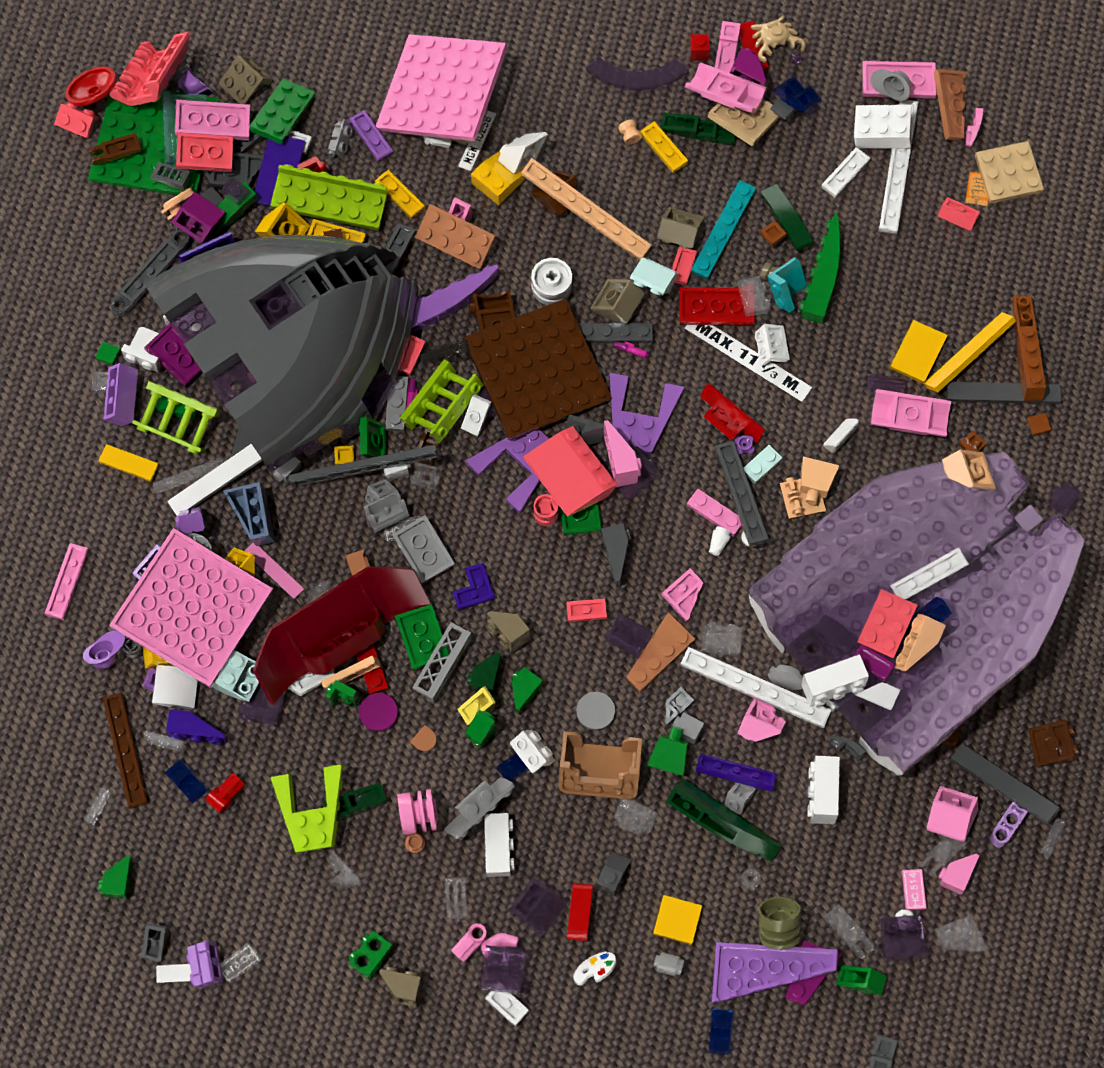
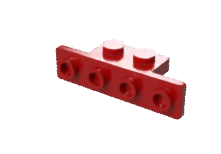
M708 383L700 397L711 405L712 408L705 413L704 418L731 440L743 432L747 436H752L753 441L758 443L765 429Z

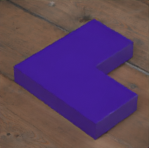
M481 563L465 568L470 586L452 592L458 611L495 600L484 564Z

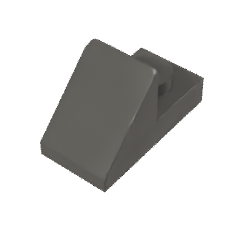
M569 415L566 429L573 426L587 445L602 442L604 424Z

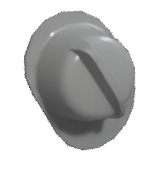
M881 69L873 72L870 77L872 87L880 94L898 101L908 99L912 81L904 72H890Z

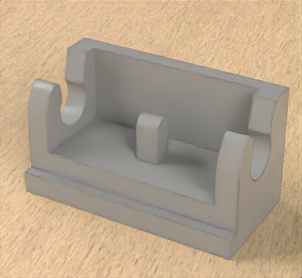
M397 490L363 507L367 521L375 532L410 516L404 499L401 500Z

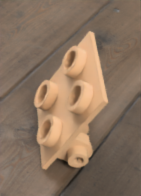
M789 477L786 479L787 482L780 483L789 519L826 511L823 498L818 497L816 505L805 502L807 494L800 492V479L794 480L793 477Z

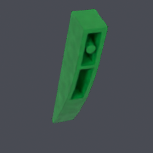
M835 213L833 219L828 220L826 226L828 234L827 236L823 235L820 245L823 246L822 252L818 251L815 262H818L817 267H813L810 278L813 280L811 284H807L804 293L807 295V298L802 300L799 308L802 311L801 318L820 324L823 323L833 293L839 263L840 230L838 214Z

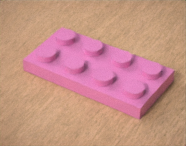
M863 61L862 63L863 97H888L877 92L870 82L872 73L881 69L890 72L902 71L907 74L910 81H912L908 98L936 97L933 73L936 70L935 63Z
M176 100L175 136L180 132L233 136L234 140H249L250 105Z

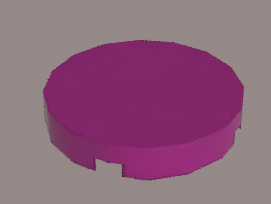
M373 693L361 702L359 718L368 730L383 732L390 729L396 722L398 708L395 701L389 695Z

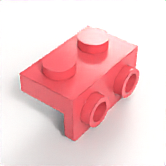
M69 102L68 104H61L54 125L89 138L94 122L99 120V116L94 115L95 112L86 108L82 110L78 108L79 106Z

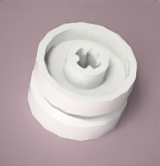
M547 258L537 263L532 270L531 289L534 297L545 305L565 298L567 300L572 291V272L570 267L558 258Z

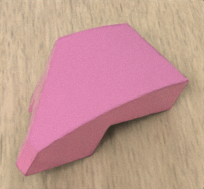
M983 108L975 109L973 126H968L966 130V146H972L977 137L982 121Z

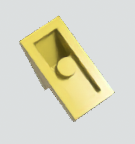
M485 686L461 705L458 711L466 724L470 725L479 709L482 712H493L496 702Z

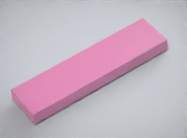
M72 543L69 544L45 611L46 616L60 620L65 619L89 552L88 548Z

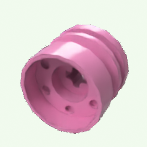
M431 789L426 790L427 799H422L420 790L417 793V800L414 801L410 792L397 794L403 835L416 834L417 824H421L423 832H427L426 823L429 822L431 823V830H437L438 815L436 801L431 793Z

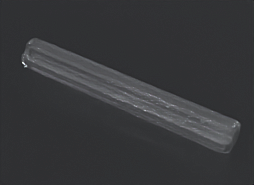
M220 457L153 483L154 491L158 494L205 476L224 463V459Z

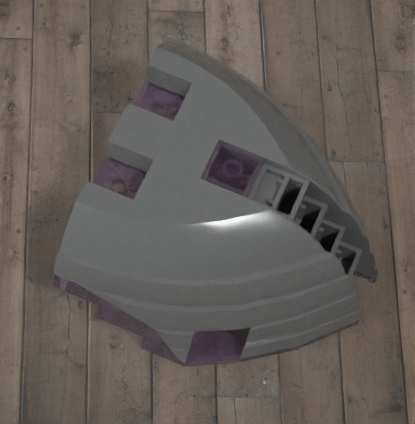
M284 234L242 240L209 250L170 268L145 284L165 317L271 472L303 451L307 457L311 456L337 437H340L344 443L359 433L361 417L377 419L395 386L411 341L419 287L414 280L410 281L405 277L398 278L395 275H390L385 266L398 258L394 251L330 236ZM195 323L201 324L198 331L191 330L192 325ZM381 364L384 370L375 375ZM234 383H241V388L238 391L232 390Z

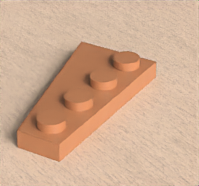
M937 69L933 73L945 140L960 141L964 139L965 117L963 116V109H965V101H963V93L966 92V85H964L966 71Z
M668 612L627 675L626 680L641 692L695 641V638Z

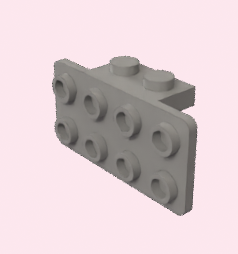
M500 777L491 786L486 781H483L455 807L460 815L445 827L444 831L455 839L463 838L469 832V828L481 822L483 816L488 811L495 809L502 798L512 793L515 785L503 777Z

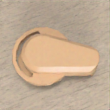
M188 188L163 204L164 209L161 213L164 214L168 211L171 213L167 217L168 220L175 217L181 208L180 203L194 193L192 188Z

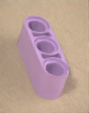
M1012 802L991 833V843L996 847L1005 846L1027 814V811ZM1006 817H1013L1016 824H1009ZM996 833H1002L1005 836V840L997 839Z

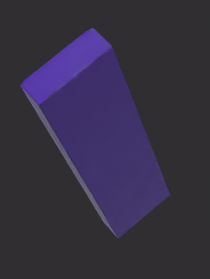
M700 754L695 771L771 792L773 791L777 774Z

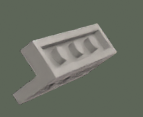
M450 622L412 689L426 696L427 701L434 704L472 639L471 632ZM452 629L462 633L458 640L450 641L449 634ZM449 646L451 650L450 655L441 658L440 649ZM440 662V672L431 674L430 666ZM423 680H431L432 685L429 691L419 687Z

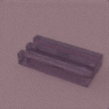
M867 374V390L880 389L904 393L905 378Z

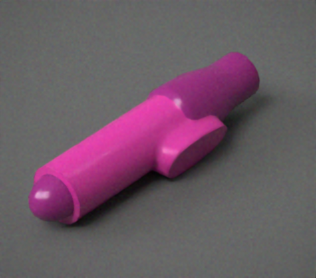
M617 341L614 343V347L621 351L643 358L649 357L647 351L635 347L632 343Z
M410 379L407 390L406 409L418 392L415 379Z

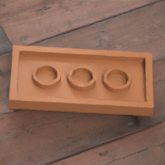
M430 204L415 238L478 269H482L497 235Z

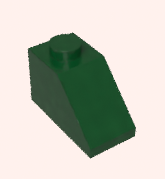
M495 653L474 666L473 673L469 672L467 684H470V691L478 692L482 687L486 686L489 693L493 695L501 662V653Z

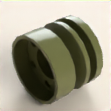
M773 897L763 901L758 907L760 942L764 946L776 950L789 949L799 944L801 940L800 905L793 899L786 897Z

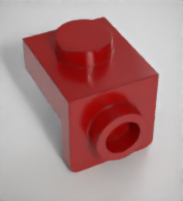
M317 156L297 165L298 169L307 168L317 173L328 171L324 161L320 162Z

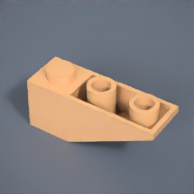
M918 614L912 622V629L909 635L904 640L902 652L897 656L895 668L906 672L939 643L946 625L928 616Z

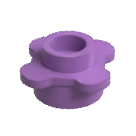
M738 436L735 438L736 449L739 455L746 452L749 454L754 452L752 436Z

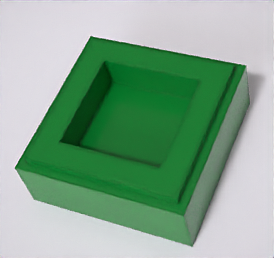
M102 342L95 358L100 362L113 366L121 349L120 347Z

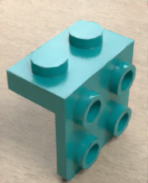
M796 257L767 276L776 305L788 313L795 309L791 296L806 286L800 261Z

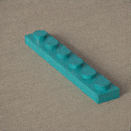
M739 180L695 261L691 273L708 280L753 197L756 187Z

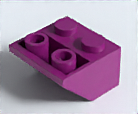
M194 192L181 206L171 223L200 243H206L226 212Z

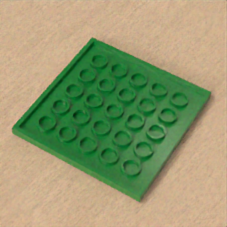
M163 90L161 97L156 102L129 106L113 99L109 94L97 145L136 133L142 152L109 162L106 161L101 165L94 166L91 164L88 176L89 182L179 195L183 191L151 179V175L158 162L176 166V100L220 103L219 98L201 95L190 96L182 92ZM102 152V153L99 154V155H94V157L103 155L104 152ZM160 169L157 175L161 176L164 169ZM187 169L191 171L192 177L185 190L191 187L194 192L198 193L203 171ZM169 171L166 172L164 177L168 176Z

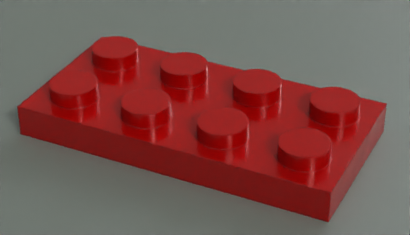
M679 287V324L754 325V288Z

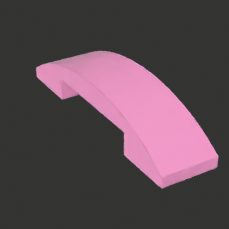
M722 22L715 68L727 73L730 72L735 60L740 30L739 23Z

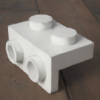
M524 730L510 742V745L531 773H535L542 766L551 765L555 761L552 751L547 746H544L540 735L536 731Z

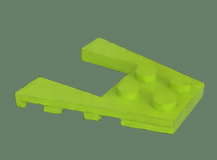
M340 764L323 768L327 807L296 813L292 775L286 774L271 777L296 853L335 847L338 824L336 818L337 810L340 809L339 794L340 790H342L343 781L341 779L345 765Z

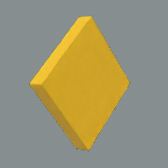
M663 895L653 935L692 945L702 905Z

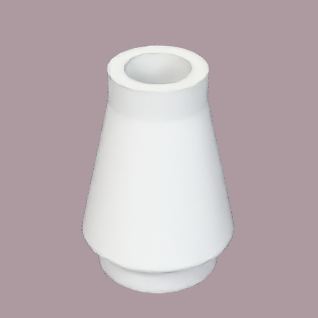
M718 526L713 530L709 549L710 554L720 555L731 538L729 530Z

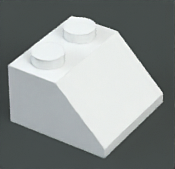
M546 132L530 133L520 138H515L513 142L505 144L501 148L498 161L515 174L523 169L531 158L537 159L548 134Z

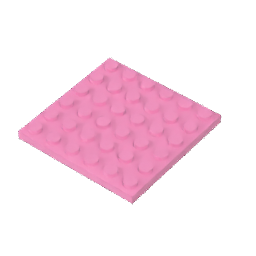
M409 34L376 128L382 132L476 141L508 48L507 44Z
M173 528L109 626L206 686L211 687L273 591V588Z

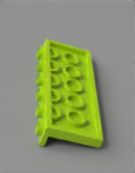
M288 164L284 166L279 165V173L270 209H276L282 203H287L299 215L379 231L387 199V187L379 183L370 184L360 179L351 180L345 176L336 177L326 172H312V170L307 168L298 169Z

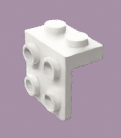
M140 327L131 345L124 344L121 350L124 359L130 363L138 364L147 370L159 372L161 368L159 358L144 350V347L159 333Z

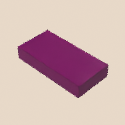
M862 644L854 655H860L866 671L884 682L895 667L893 662Z

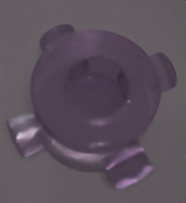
M793 53L788 57V60H791V64L795 65L800 64L804 57H801L800 53Z

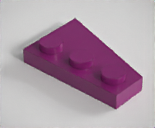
M806 941L802 943L803 948L826 949ZM838 953L837 960H838V959L840 958V956L842 955L841 953ZM827 974L790 983L785 999L804 1006Z

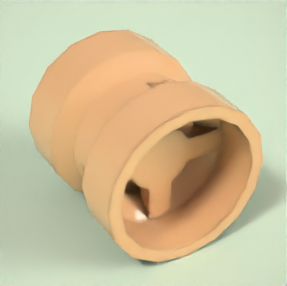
M633 119L624 121L618 127L620 133L624 135L623 140L626 145L634 144L642 138L640 131L636 129L637 124Z

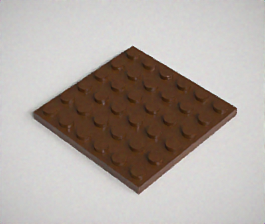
M566 298L463 338L508 440L565 419L569 415H575L601 405L612 399Z

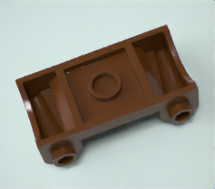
M510 290L495 295L473 294L471 303H469V313L473 314L474 318H477L479 331L515 318Z

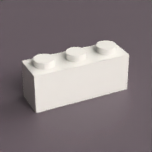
M508 813L485 814L486 877L510 876V870H514V858H510V851H513V839H509V831H513V820L509 819Z

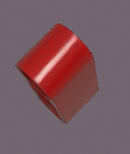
M573 882L567 940L587 942L593 884Z

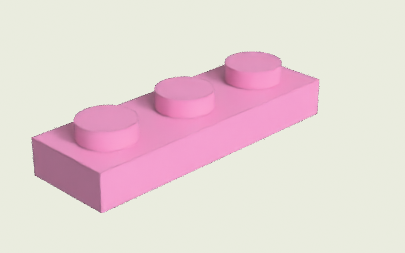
M697 489L687 502L688 507L716 526L729 530L731 532L730 535L733 537L742 526L737 514L700 489Z

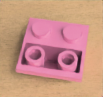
M940 786L933 801L927 830L965 842L978 812V797Z

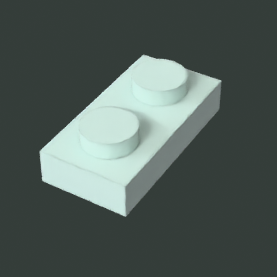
M768 445L743 468L745 475L756 484L782 461V457Z

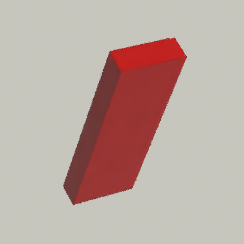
M754 21L741 23L739 39L742 48L751 49L758 56L762 45L760 44L758 48L755 47L759 37L756 39L752 38L757 32L751 28L752 25H755ZM760 61L763 71L769 70L768 63Z

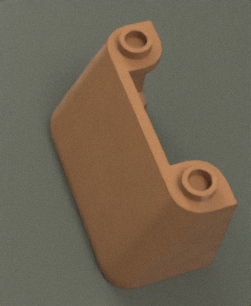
M564 731L558 787L560 791L567 794L619 799L635 798L638 792L642 738L630 737L623 740L622 747L583 744V738L580 734Z

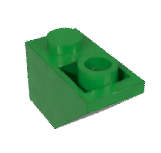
M479 709L465 732L466 738L482 749L496 732L494 717L489 712H482Z

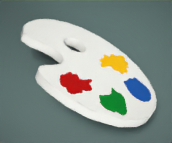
M603 952L586 959L574 973L575 983L583 985L591 976H594L596 982L603 980L613 971L616 965L615 955L610 952Z

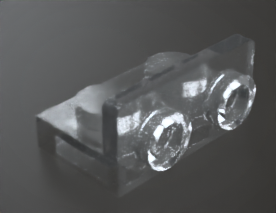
M708 623L703 625L701 653L740 656L742 628L733 624L719 626L717 623Z

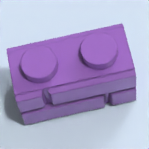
M200 507L193 508L191 511L189 509L182 510L175 519L177 530H181L183 534H189L192 531H204L205 522Z
M204 941L187 947L188 954L186 958L190 964V980L194 987L206 988L222 983L216 942Z

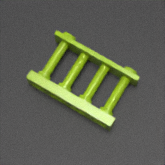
M443 360L401 415L400 419L411 430L417 424L431 430L429 433L440 444L470 404L472 396L479 393L483 383L476 374H473L469 380L455 374L456 371L450 362ZM450 380L464 386L458 395L445 389ZM439 395L453 401L447 409L433 403ZM428 409L442 415L436 424L422 418Z
M148 381L146 388L151 390L150 394L152 396L142 421L133 420L132 424L137 425L136 429L145 433L149 430L188 447L187 450L194 454L205 452L206 449L199 445L209 420L213 417H219L222 410L158 383ZM163 395L168 397L167 401L169 403L159 428L149 425V421L159 397L161 398ZM180 402L185 405L184 408L186 410L174 436L165 431L175 406ZM199 410L202 412L201 415L203 417L191 443L182 438L192 413Z

